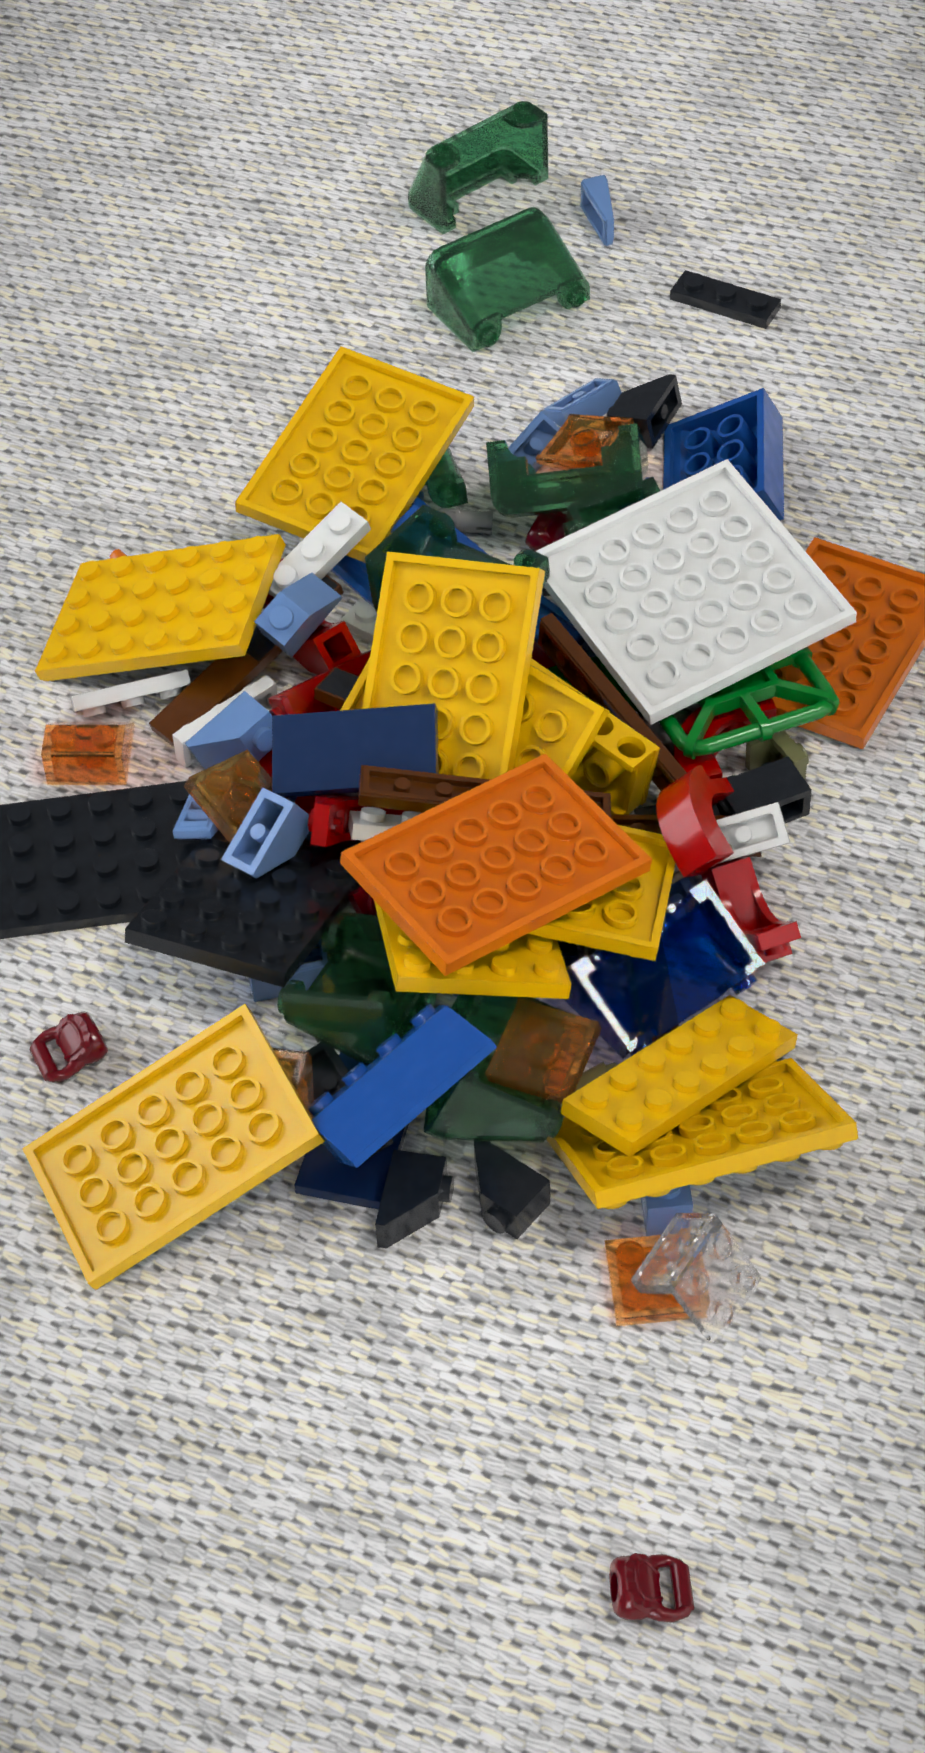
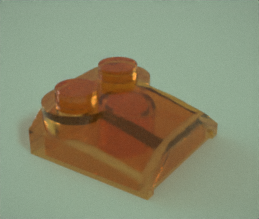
M569 414L562 427L540 455L536 456L537 464L577 472L580 475L581 481L586 485L594 487L606 485L633 452L636 433L633 419Z

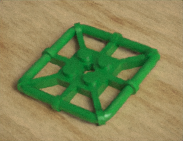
M806 647L698 701L702 709L688 736L673 714L658 722L672 743L683 752V756L695 759L697 756L710 755L756 739L764 742L772 739L775 733L836 713L840 701L831 684L812 660L811 650L809 647ZM789 665L799 668L812 687L779 679L773 670ZM778 697L809 706L768 719L757 702ZM741 708L751 723L750 725L703 739L716 715Z

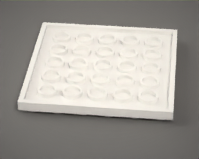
M728 459L527 555V566L540 568L545 571L543 587L650 725L856 622L857 612Z

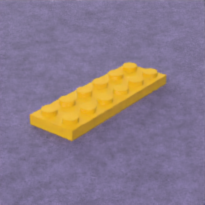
M728 995L564 1098L561 1114L628 1157H631L793 1050L798 1034L784 1027L778 1021L748 1006L742 1000Z

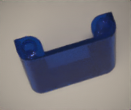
M706 879L688 890L686 898L667 906L656 961L605 950L600 952L598 950L590 957L586 955L567 968L572 985L569 999L563 1000L622 1059L633 1056L649 1046L654 1040L732 989L736 995H739L758 981L754 974L765 965L764 961Z

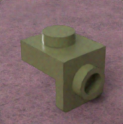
M785 730L773 734L770 740L760 742L756 739L746 743L745 767L749 771L767 762H774L789 757L806 781V770L809 763L808 754L805 748L800 743H795Z

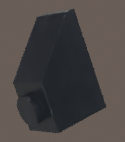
M668 374L620 394L614 405L609 408L606 416V424L610 428L614 443L654 448L682 405L676 375Z
M478 1135L474 1140V1160L481 1215L487 1226L494 1232L499 1234L506 1232L515 1239H518L550 1205V1180Z
M393 1150L375 1223L378 1248L387 1249L440 1217L443 1202H451L454 1190V1176L447 1173V1157Z

